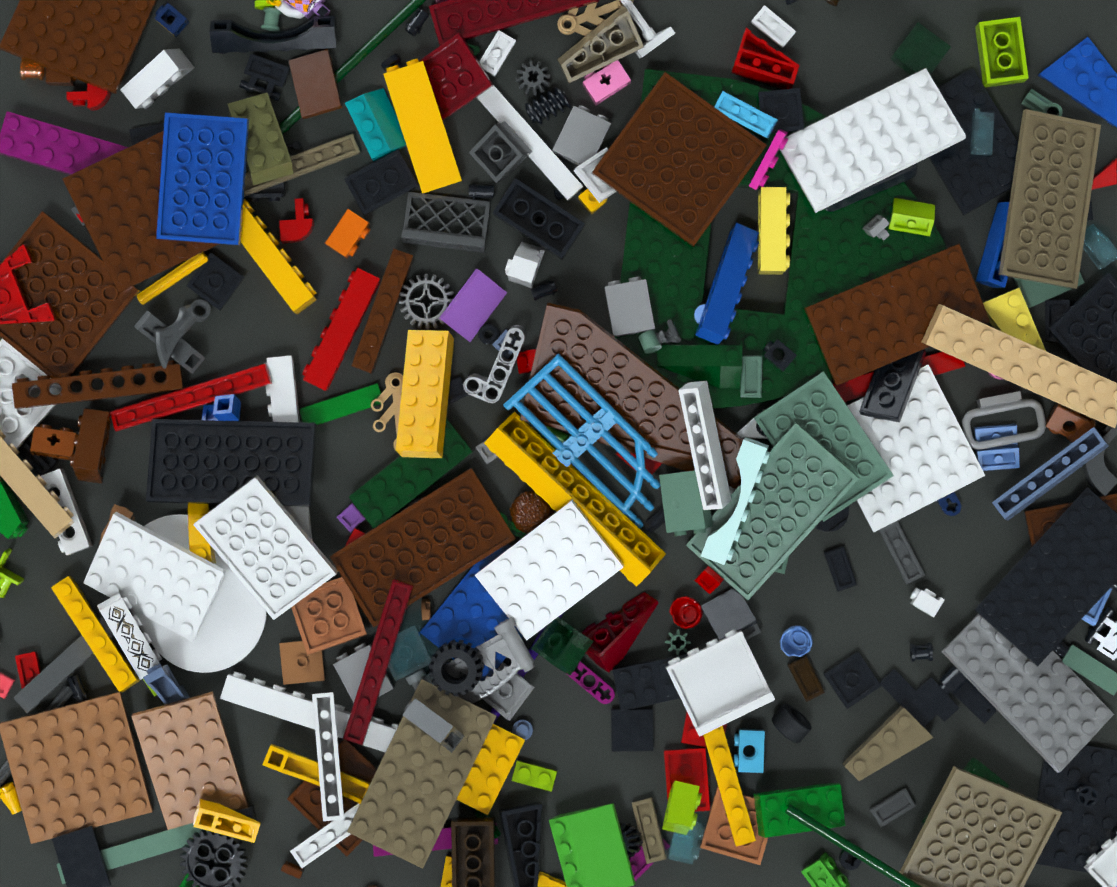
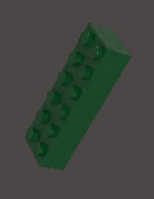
M446 419L442 458L400 456L351 494L349 498L370 525L376 528L389 520L460 464L473 451Z

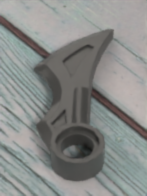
M195 300L192 304L179 308L178 317L172 325L166 328H156V349L164 369L167 367L170 356L183 335L195 322H203L210 315L211 307L205 300ZM196 306L203 307L205 314L202 316L197 315L194 308Z

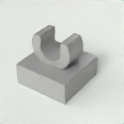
M876 215L862 228L867 235L873 238L877 236L883 241L889 236V233L884 229L889 225V222L880 215Z

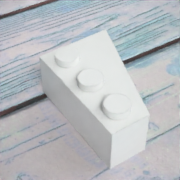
M180 48L166 49L158 54L120 90L135 109H147L154 103V99L163 95L172 85L195 67Z
M521 242L514 254L513 260L508 259L505 268L508 280L532 288L545 249Z

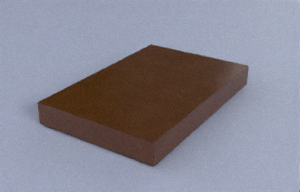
M328 49L289 60L300 113L303 119L343 108Z

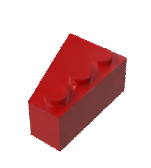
M746 28L731 73L779 89H792L799 64L779 50L773 49L765 40L759 39Z

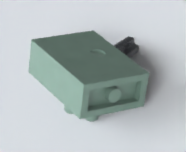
M695 470L659 475L663 509L644 524L648 532L653 533L664 523L666 524V532H674V536L687 535L686 531L693 530L694 534L705 533L706 528L713 527L711 510H703Z

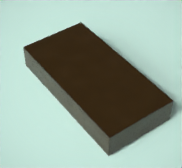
M806 655L787 664L806 702L825 693Z

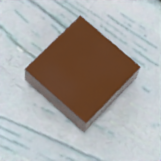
M285 861L281 871L300 879L304 868Z

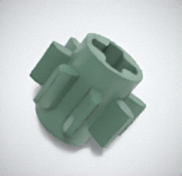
M677 629L674 635L669 632L668 634L671 638L665 641V643L671 645L668 651L670 652L674 649L676 650V655H679V650L682 649L684 652H687L685 646L686 644H691L690 641L685 640L688 634L680 635L679 629ZM679 636L683 644L676 648V645L672 644V640H676V637Z

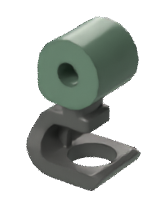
M671 319L667 321L669 328L666 332L661 330L657 333L655 330H648L638 337L645 354L660 350L663 342L679 343L681 341L676 326Z

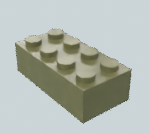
M268 93L229 103L230 117L249 119L246 165L253 186L293 174L292 161Z

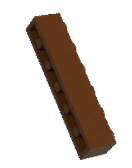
M393 248L351 365L352 367L373 374L401 297L400 293L403 291V286L414 260L413 255Z

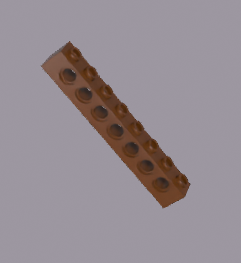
M169 361L165 369L162 366L155 367V363L142 364V368L134 369V366L121 367L122 371H113V368L100 369L101 373L92 374V370L79 372V376H71V373L58 374L59 378L50 379V375L38 376L36 381H29V378L16 379L17 383H12L15 409L181 390L183 389L181 366L176 364L175 361ZM160 371L166 374V380L162 383L155 381V374ZM137 374H143L146 378L145 383L136 385L134 377ZM117 376H121L125 380L124 385L120 388H116L113 385V380ZM95 379L103 380L104 386L102 389H93L92 383ZM75 381H80L83 385L82 390L78 393L73 392L71 389V385ZM53 384L61 385L62 390L60 394L52 395L50 388ZM38 386L41 390L40 395L35 398L31 397L29 394L30 388Z

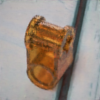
M21 58V80H26V78L43 80L44 66Z

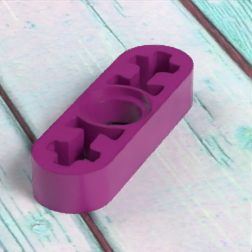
M570 658L565 662V673L602 704H608L613 701L615 697L613 688L579 659ZM569 663H578L577 668L581 672L583 668L587 670V672L581 675L580 680L576 678L579 676L578 673L575 671L569 672ZM585 676H594L596 681L592 687L584 685L583 679ZM599 682L603 684L600 686L602 690H610L609 695L611 697L609 699H601L602 694L598 690L596 693L592 692Z

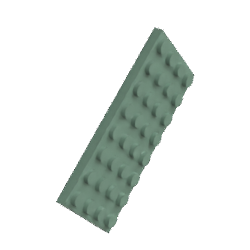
M797 422L771 449L767 464L763 463L760 471H763L760 483H755L753 490L756 491L753 502H748L746 510H749L746 521H741L739 529L742 532L738 542L734 541L732 545L735 551L731 561L727 560L725 565L701 557L709 534L719 529L734 513L741 493V484L731 494L732 501L723 509H718L711 516L713 527L706 528L705 533L695 534L686 544L689 549L747 600L754 595L859 479L851 469Z

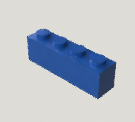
M1009 202L997 203L975 281L992 288H1005L1008 279L1007 276L999 275Z

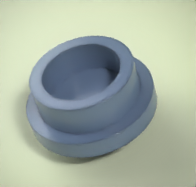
M518 720L512 727V733L527 740L533 733V727L527 720Z

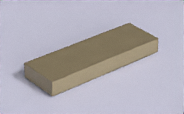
M653 798L632 802L638 831L642 833L640 839L643 841L642 848L646 864L668 859Z

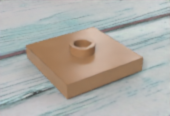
M303 641L279 643L283 685L325 681L323 651L307 655Z

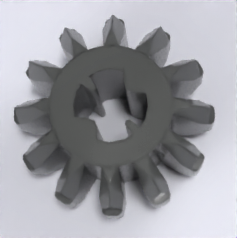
M530 60V67H527L525 63L522 64V68L525 71L517 70V74L522 77H517L516 82L521 83L519 90H523L526 87V95L530 93V90H533V95L537 96V89L541 93L545 92L542 85L549 87L550 83L546 80L550 79L551 75L544 74L548 70L547 66L540 69L542 64L540 61L534 66L533 60ZM529 75H538L537 82L533 83V80L530 82Z

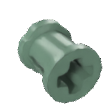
M264 7L265 17L261 29L272 32L280 31L278 22L279 15L282 12L277 8Z

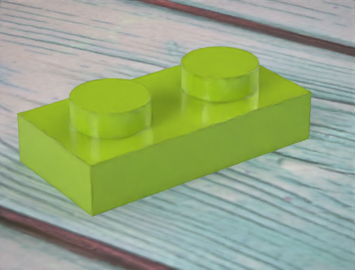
M517 760L512 781L552 792L557 771Z

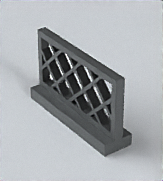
M408 192L404 227L402 230V243L484 253L490 202ZM412 198L421 199L425 205L415 211L411 206ZM435 201H441L445 208L436 214L430 205ZM456 203L462 204L466 209L458 216L451 209ZM476 206L485 207V214L479 218L471 211ZM428 207L434 216L424 222L419 213ZM448 210L454 219L445 225L439 216ZM469 212L475 221L465 227L460 218ZM415 216L422 223L417 229L408 228L409 221ZM435 219L443 226L438 231H432L428 227V224ZM456 221L463 228L458 234H454L448 229ZM478 224L482 229V237L473 236L469 229Z

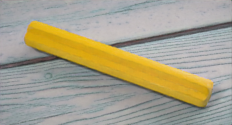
M202 252L188 259L137 294L138 301L142 305L146 304L208 261L207 255Z

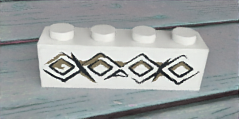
M118 593L100 603L97 607L141 680L144 676L148 675L146 672L148 669L160 664L159 661L162 658L157 649L152 651L149 646L152 641L147 632H141L139 626L142 623L136 614L131 615L129 609L132 606L126 597L122 599Z

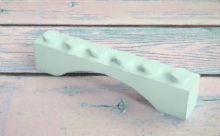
M747 437L743 439L736 458L741 475V493L738 505L729 520L719 529L709 534L701 557L725 565L727 560L731 561L735 551L732 545L734 541L738 542L742 532L739 529L741 521H746L749 510H746L748 502H753L756 491L753 490L755 483H760L763 471H760L763 463L767 464L771 453L767 451L769 445Z

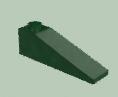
M661 345L662 348L657 351V366L697 381H707L709 385L717 388L740 389L742 374V346Z

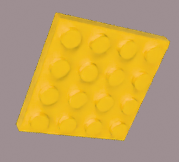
M493 724L456 800L488 815L525 739Z

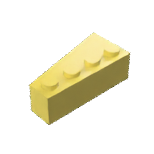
M1020 288L983 303L990 323L995 329L1046 351Z

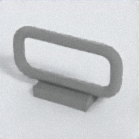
M1021 391L976 400L978 408L968 411L962 420L964 435L970 447L976 450L1034 440L1041 437L1046 429V419L1042 405L1034 399H1022ZM1024 407L1035 409L1038 427L1035 431L980 442L975 441L973 438L970 422L974 417Z

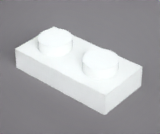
M765 5L751 21L755 27L782 49L796 33L792 27Z
M498 30L479 61L483 69L495 77L514 47L516 40Z

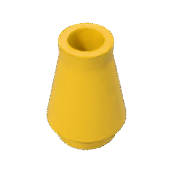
M13 782L2 785L0 787V799L10 810L11 814L22 811Z

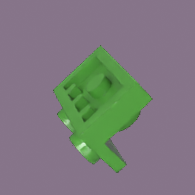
M827 853L822 854L818 860L801 871L812 887H850L847 877L839 871L834 859L829 857Z

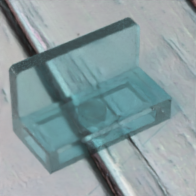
M975 108L972 113L970 154L992 155L994 113L980 112L979 108Z

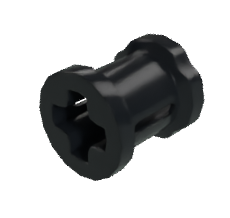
M910 643L911 662L922 659L933 661V647L931 643L927 645H914V643Z

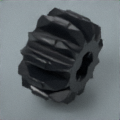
M631 822L619 823L628 858L633 857L635 853L641 850L639 845L643 841L639 837L642 833H637V826H632Z

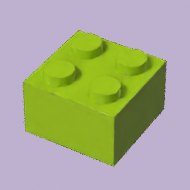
M674 781L669 793L662 826L663 830L687 835L689 830H693L698 816L694 811L700 805L702 793H698L700 786Z

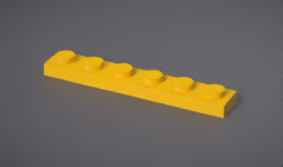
M720 726L703 736L734 843L737 847L754 842L756 839L723 726Z

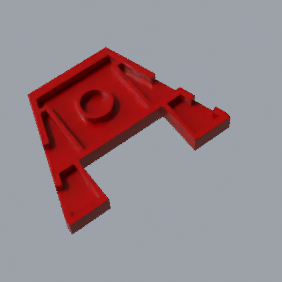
M26 244L21 245L17 251L0 264V324L57 320L50 303H45L30 310L14 273L15 269L33 262Z

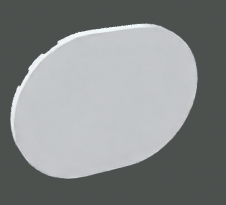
M188 515L164 516L144 526L189 550ZM216 551V563L213 564L223 568L226 572L193 642L144 615L129 609L134 615L138 616L142 623L139 627L143 632H147L152 641L151 644L157 649L159 654L175 666L192 672H216L242 661L259 642L267 620V611Z

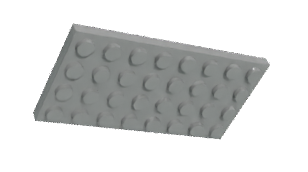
M979 614L942 650V653L1057 773L1061 772L1114 715L1087 685L1062 662V659L1054 651L1037 667Z

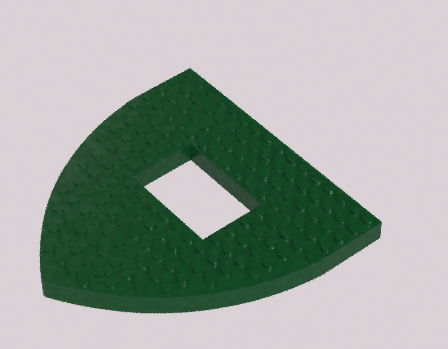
M645 69L641 104L665 72L713 107L717 103L722 91L759 110L758 92L770 90L728 78ZM802 104L804 128L826 118V116ZM737 123L767 145L737 186L753 189L749 185L776 133L766 138ZM797 131L787 132V133H788L787 136H789V135H791V134H793V133H795V132H797ZM779 149L776 155L779 159L773 169L769 168L766 174L769 178L764 187H786V193L796 194L790 247V265L787 273L783 314L734 309L737 312L733 321L729 323L728 327L731 328L729 336L726 340L723 339L719 343V345L742 346V356H762V398L740 397L741 386L740 389H724L708 384L713 409L747 406L783 398L823 371L831 380L832 376L804 308L947 249L934 224L930 236L891 230L888 225L884 229L889 233V236L884 241L877 236L873 238L867 235L862 229L876 215H880L890 222L894 198L919 202L904 182L839 210L829 212L823 209L815 213ZM629 202L621 284L629 282V278L641 277V280L646 279L655 332L658 333L661 330L666 332L669 328L667 321L671 319L681 338L679 343L663 342L662 345H717L695 335L699 324L694 319V312L697 307L702 305L711 223L693 247L636 205ZM644 332L615 337L678 388H682L689 382H699L687 376L658 367L657 351L645 354L638 337ZM778 339L797 355L783 372L779 371L763 357L766 353L763 349L770 341L774 343ZM775 349L773 357L776 360H782L784 353L780 349Z

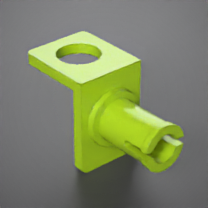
M10 548L5 550L0 558L1 598H5L11 583L19 585L24 581V578L4 568L12 551Z

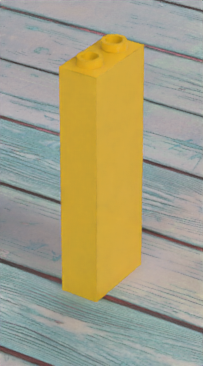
M417 58L406 62L407 66L400 69L398 65L386 68L387 73L383 75L423 194L460 182L462 179L424 62H419Z

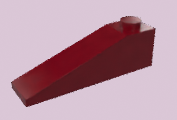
M643 592L623 604L622 609L613 615L610 612L605 615L606 619L600 623L589 625L574 641L598 666L609 673L624 658L659 602Z

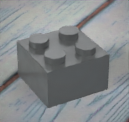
M504 121L495 124L469 153L489 176L498 183L507 179L533 151Z

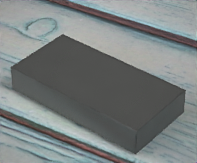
M904 787L869 810L879 826L883 827L916 807V804Z

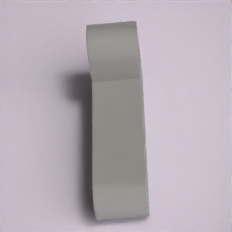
M514 325L508 330L489 377L487 378L476 373L470 374L463 384L466 393L488 403H495L500 399L526 339L524 327ZM515 331H518V332H519V338L516 340L515 344L513 345V344H511V342H512V340H513V338H514V335H513V334L515 333ZM503 351H512L514 357L512 359H506L503 355ZM497 369H503L506 373V377H497L495 371ZM469 380H476L479 388H471ZM495 388L498 391V396H490L488 389Z

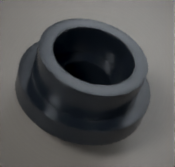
M485 324L479 329L478 336L482 343L490 345L499 338V331L496 326ZM486 331H492L493 335L491 338L485 337Z

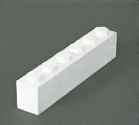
M707 381L689 382L679 389V395L703 510L723 509L732 500Z
M334 693L312 694L323 821L343 820L344 808Z

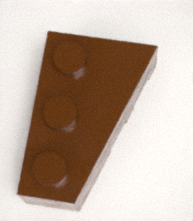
M84 409L83 415H79L78 427H80L79 435L76 434L74 439L76 451L75 454L71 455L70 466L73 467L78 481L103 483V477H101L100 473L102 464H105L106 461L104 452L106 445H108L111 417L107 411Z

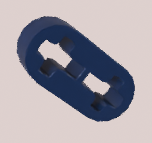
M955 492L937 500L943 513L948 516H955L961 510V503ZM946 499H949L951 503H956L954 512L951 510L947 511L948 503Z

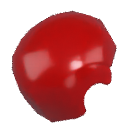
M688 596L679 597L673 601L669 611L674 623L684 629L694 628L700 623L703 615L699 602Z

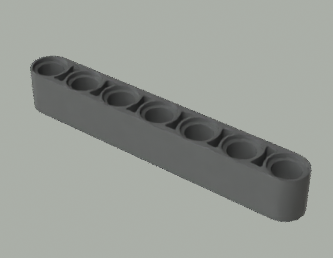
M102 616L99 621L109 637L112 638L114 635ZM81 635L13 698L27 714L94 655L84 637Z

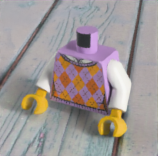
M266 0L268 4L275 6L287 17L298 19L306 17L309 19L314 13L317 16H328L330 10L323 4L326 0H274L273 2Z

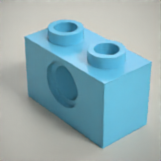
M738 729V733L734 734V746H738V754H734L733 763L734 767H737L738 772L763 773L765 731L763 729ZM747 745L754 747V753L751 756L743 754V749Z

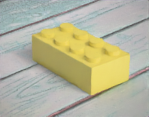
M761 187L758 191V274L782 275L790 265V256L786 255V249L790 246V235L786 234V228L790 226V214H786V208L790 205V193H786V187Z

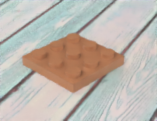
M342 577L322 584L291 607L307 655L367 635L354 595Z
M717 787L700 848L761 865L768 837L764 838L758 835L754 797L743 795L756 841L736 847L721 794Z

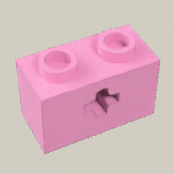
M618 60L602 67V70L597 73L594 71L584 77L585 81H583V87L595 105L600 104L631 84V79ZM602 77H605V79L610 78L609 85L606 83L601 84Z

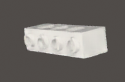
M57 469L42 475L41 478L47 483L44 486L45 489L50 493L53 488L57 487L60 490V501H58V504L61 507L66 506L74 515L71 518L74 521L71 526L75 530V535L69 538L66 535V530L59 535L60 541H58L61 552L71 555L92 547L93 544L64 469Z

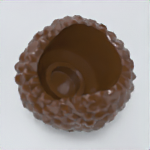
M534 491L521 493L520 496L515 498L510 508V515L515 527L526 535L555 513V510Z

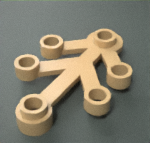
M616 0L595 9L598 3L596 2L587 5L585 12L578 16L576 14L579 8L569 10L568 14L562 15L559 18L558 29L565 35H571L576 32L586 36L593 30H589L579 24L589 22L599 26L605 21L599 16L617 10L623 4L620 0ZM569 21L571 22L572 26L570 28H565L564 23Z
M394 372L389 374L385 380V390L377 399L371 402V409L378 412L383 409V403L391 394L393 397V403L379 420L373 423V429L376 432L384 431L386 423L394 415L397 436L403 375ZM392 380H399V386H393ZM374 402H380V409L373 407ZM377 422L383 424L381 430L376 429L375 424ZM397 438L393 442V448L395 451Z

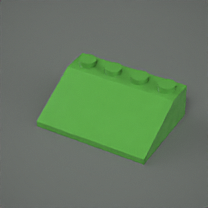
M614 803L560 814L549 820L567 887H630L636 884Z

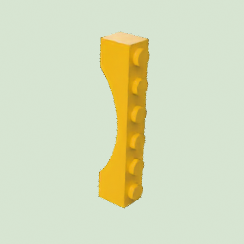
M67 576L52 586L51 589L118 691L124 692L141 681L103 628L74 578Z
M274 744L270 745L262 764L263 766L320 786L317 761ZM340 771L342 796L360 804L370 783Z

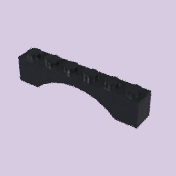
M314 16L297 28L280 32H262L249 29L233 20H213L210 23L209 33L212 53L226 54L228 52L247 53L249 51L268 52L298 49L326 50L336 48L337 46L335 16Z

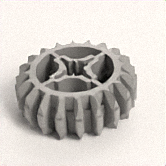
M424 274L425 280L422 281L420 275H417V283L410 279L409 282L412 286H403L408 292L407 294L404 292L400 293V296L405 297V300H400L399 304L406 305L400 311L402 313L408 311L404 318L408 320L412 317L413 319L410 322L412 326L418 321V329L422 328L423 323L426 324V330L430 329V323H433L436 329L438 328L436 321L439 320L442 325L445 324L439 318L453 300L448 297L454 293L453 291L446 292L450 287L449 284L441 286L444 282L443 278L439 279L437 283L435 282L436 275H433L432 279L429 280L428 274ZM430 285L438 288L443 293L444 298L431 296ZM424 286L422 296L411 299L413 292L417 288ZM426 292L430 300L437 301L430 304L428 312L425 304L421 303L422 299L426 297ZM444 304L441 312L431 318V309L434 306ZM410 305L421 306L424 310V318L415 315Z

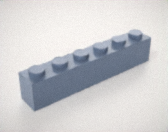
M1093 427L992 502L1005 520H1010L1109 447V445L1098 430Z

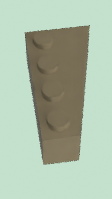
M623 5L557 60L565 78L571 83L644 48V45L628 9Z
M900 706L842 765L860 781L933 737L904 707Z

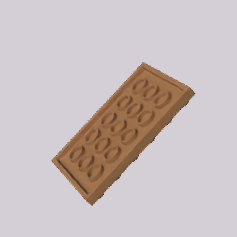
M213 692L132 714L131 717L168 830L194 823V815L199 799L218 803L232 810H241L249 807Z

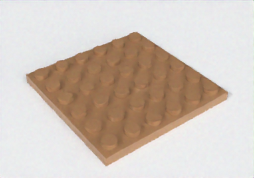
M121 692L0 723V734L31 844L92 825L93 827H98L153 812Z

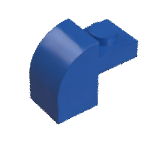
M234 394L215 396L214 404L203 405L202 420L239 421L241 401Z

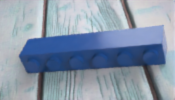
M736 223L730 230L695 334L696 336L717 345L729 336L731 328L728 326L733 321L737 310H734L735 304H738L742 297L740 289L741 286L744 287L748 275L745 274L753 263L754 258L751 255L758 247L759 241L757 237L759 232L739 223Z

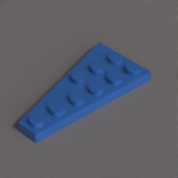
M1087 37L1043 70L1038 76L1047 80L1055 88L1062 90L1073 100L1117 128V73L1090 38Z

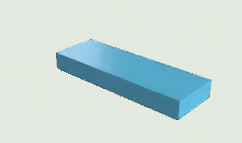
M722 91L714 106L728 118L766 138H769L778 121Z

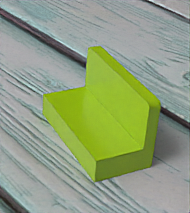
M894 198L889 229L930 236L935 220V205Z

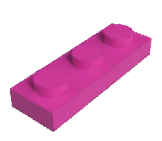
M780 129L776 133L749 187L757 190L760 186H765L769 178L766 175L769 168L773 169L779 159L776 157L779 149L783 150L789 140L786 138L788 134L786 131Z

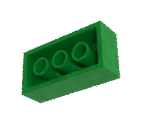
M833 782L754 794L758 835L764 838L813 831L785 813L790 804L828 828L845 826L840 784Z

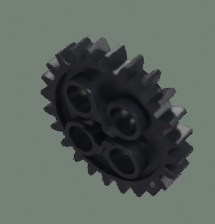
M203 829L200 831V834L194 833L193 838L187 840L189 845L185 844L182 848L186 852L180 855L181 858L185 859L180 863V866H186L182 874H189L186 881L193 880L192 887L196 885L200 887H236L235 884L239 885L241 882L240 878L246 875L242 870L248 868V865L243 863L247 861L248 857L242 856L246 848H239L242 841L236 843L234 841L236 838H230L229 836L211 831L207 833ZM202 845L209 848V853L202 850ZM222 849L227 850L230 854V857L224 856L222 854ZM199 865L206 868V873L199 870ZM219 869L224 870L227 874V877L221 876L219 874Z

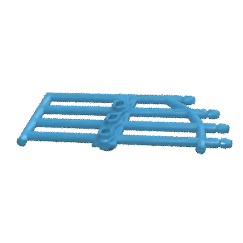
M558 353L503 405L507 410L514 406L556 448L552 454L562 464L568 467L572 463L640 529L644 524L630 508L637 499L647 510L652 511L654 509V505L640 491L643 479L650 482V485L655 489L660 487L659 481L645 468L644 450L653 458L658 453ZM558 365L601 407L593 416L550 374ZM544 379L586 420L579 429L535 388L541 380ZM529 393L571 436L562 443L520 400ZM616 423L634 440L636 458L608 432ZM601 436L637 471L634 485L593 445ZM586 450L630 492L624 503L578 459Z

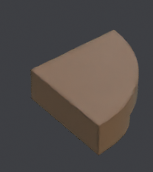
M421 599L422 620H430V599Z

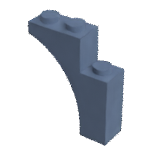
M158 664L146 671L148 675L144 676L143 679L158 695L164 705L190 698L184 686H179L168 664L165 666Z

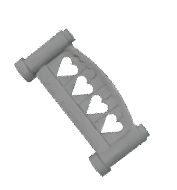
M512 617L494 627L498 635L476 647L479 650L478 654L483 657L482 663L493 669L494 674L486 676L485 680H480L471 692L468 691L465 695L461 693L457 697L467 702L475 703L501 688L520 669L527 672L535 667V661L515 629L516 623ZM496 652L511 659V665L504 666L503 670H497L495 667ZM459 658L445 664L446 671L454 678H460V672L468 674L466 663ZM423 667L405 677L408 684L412 685L415 690L421 679L433 684V677L426 674Z

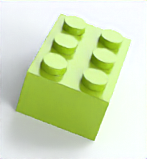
M1020 17L979 22L975 29L984 87L1024 83L1029 79Z

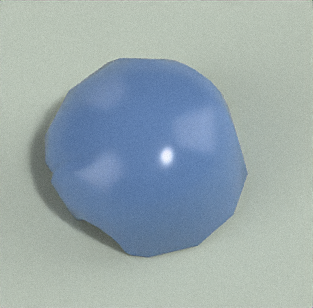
M798 625L786 629L780 639L781 650L789 657H802L811 650L813 645L812 634L805 627Z

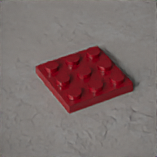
M461 33L456 34L419 60V62H424L442 120L447 119L494 86Z

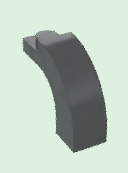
M146 311L134 327L156 344V328H166L168 326L149 311ZM183 338L179 340L171 354L175 361L192 374L205 359L199 351Z
M1106 425L1101 430L1103 433L1101 436L1107 444L1117 435V425L1115 428ZM1105 450L1082 466L1088 483L1100 496H1106L1117 484V478L1110 473L1104 463Z

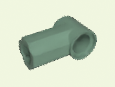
M1033 89L1029 91L1021 103L1028 110L1047 113V110L1053 109L1056 111L1057 116H1062L1063 110L1059 104L1052 103Z

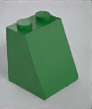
M0 476V533L8 539H15L18 536L21 538L28 530L26 526L29 520L14 491Z

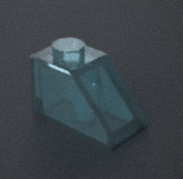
M1093 224L1086 228L1083 248L1097 268L1101 270L1117 259V249L1109 238Z

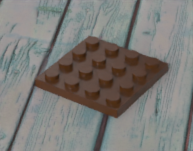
M344 739L338 745L340 771L371 783L377 768L348 740ZM304 781L287 798L318 830L332 822L323 821L320 786ZM343 796L345 813L358 803ZM351 834L335 846L347 857L363 840Z

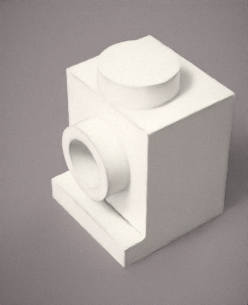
M916 587L910 596L912 599L910 604L929 616L934 617L945 599L942 597L935 599L936 594L928 589L922 591Z

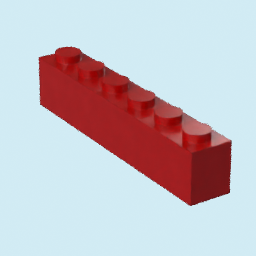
M357 268L356 272H351L347 281L350 285L347 291L343 289L339 297L341 303L338 309L334 308L329 319L332 321L329 328L325 327L320 336L323 340L320 346H315L311 354L314 358L311 364H307L303 370L304 381L328 391L382 281L380 278Z

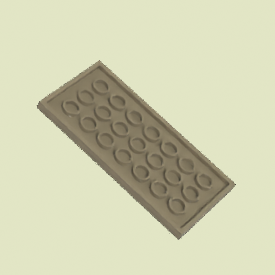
M1028 109L1023 110L999 275L1077 289L1101 125Z
M421 679L411 701L416 698L455 727L464 737L451 753L403 716L347 832L423 869L495 721L496 715L457 696H453L451 693L446 695L445 690L442 689L440 692L437 686Z

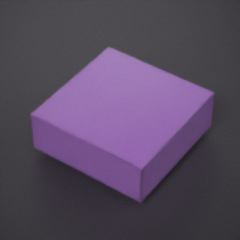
M353 503L337 516L338 520L350 533L366 519Z

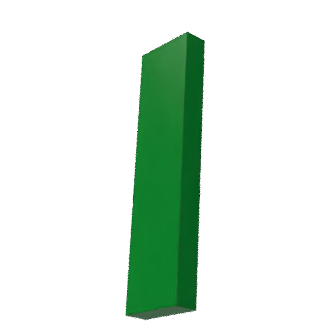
M377 383L301 408L299 412L303 422L320 425L371 408V402L380 396L381 391ZM374 402L373 407L381 405L380 402Z

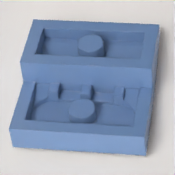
M1016 424L974 427L975 441L978 442L1017 434ZM1017 443L976 450V458L983 471L1020 468L1019 447Z

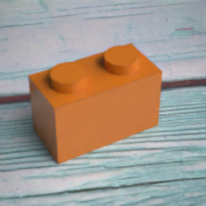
M347 209L325 244L347 259L349 256L353 257L359 248L357 244L360 239H365L371 229L368 227L370 224Z

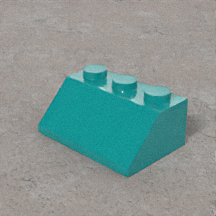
M384 88L362 94L345 103L373 162L407 146L398 117Z

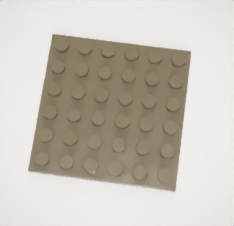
M953 766L900 873L922 887H1024L1062 812L1050 805Z

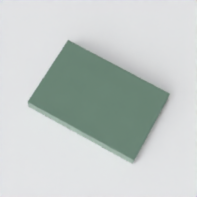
M1079 273L1078 286L1085 283L1081 273ZM1013 278L1017 288L1021 290L1028 309L1071 290V288Z

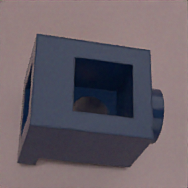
M169 3L165 6L162 5L155 13L157 16L154 19L176 38L190 23L186 17ZM170 17L175 18L173 23H168Z

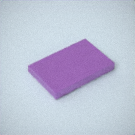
M476 268L439 319L467 341L471 342L507 292Z

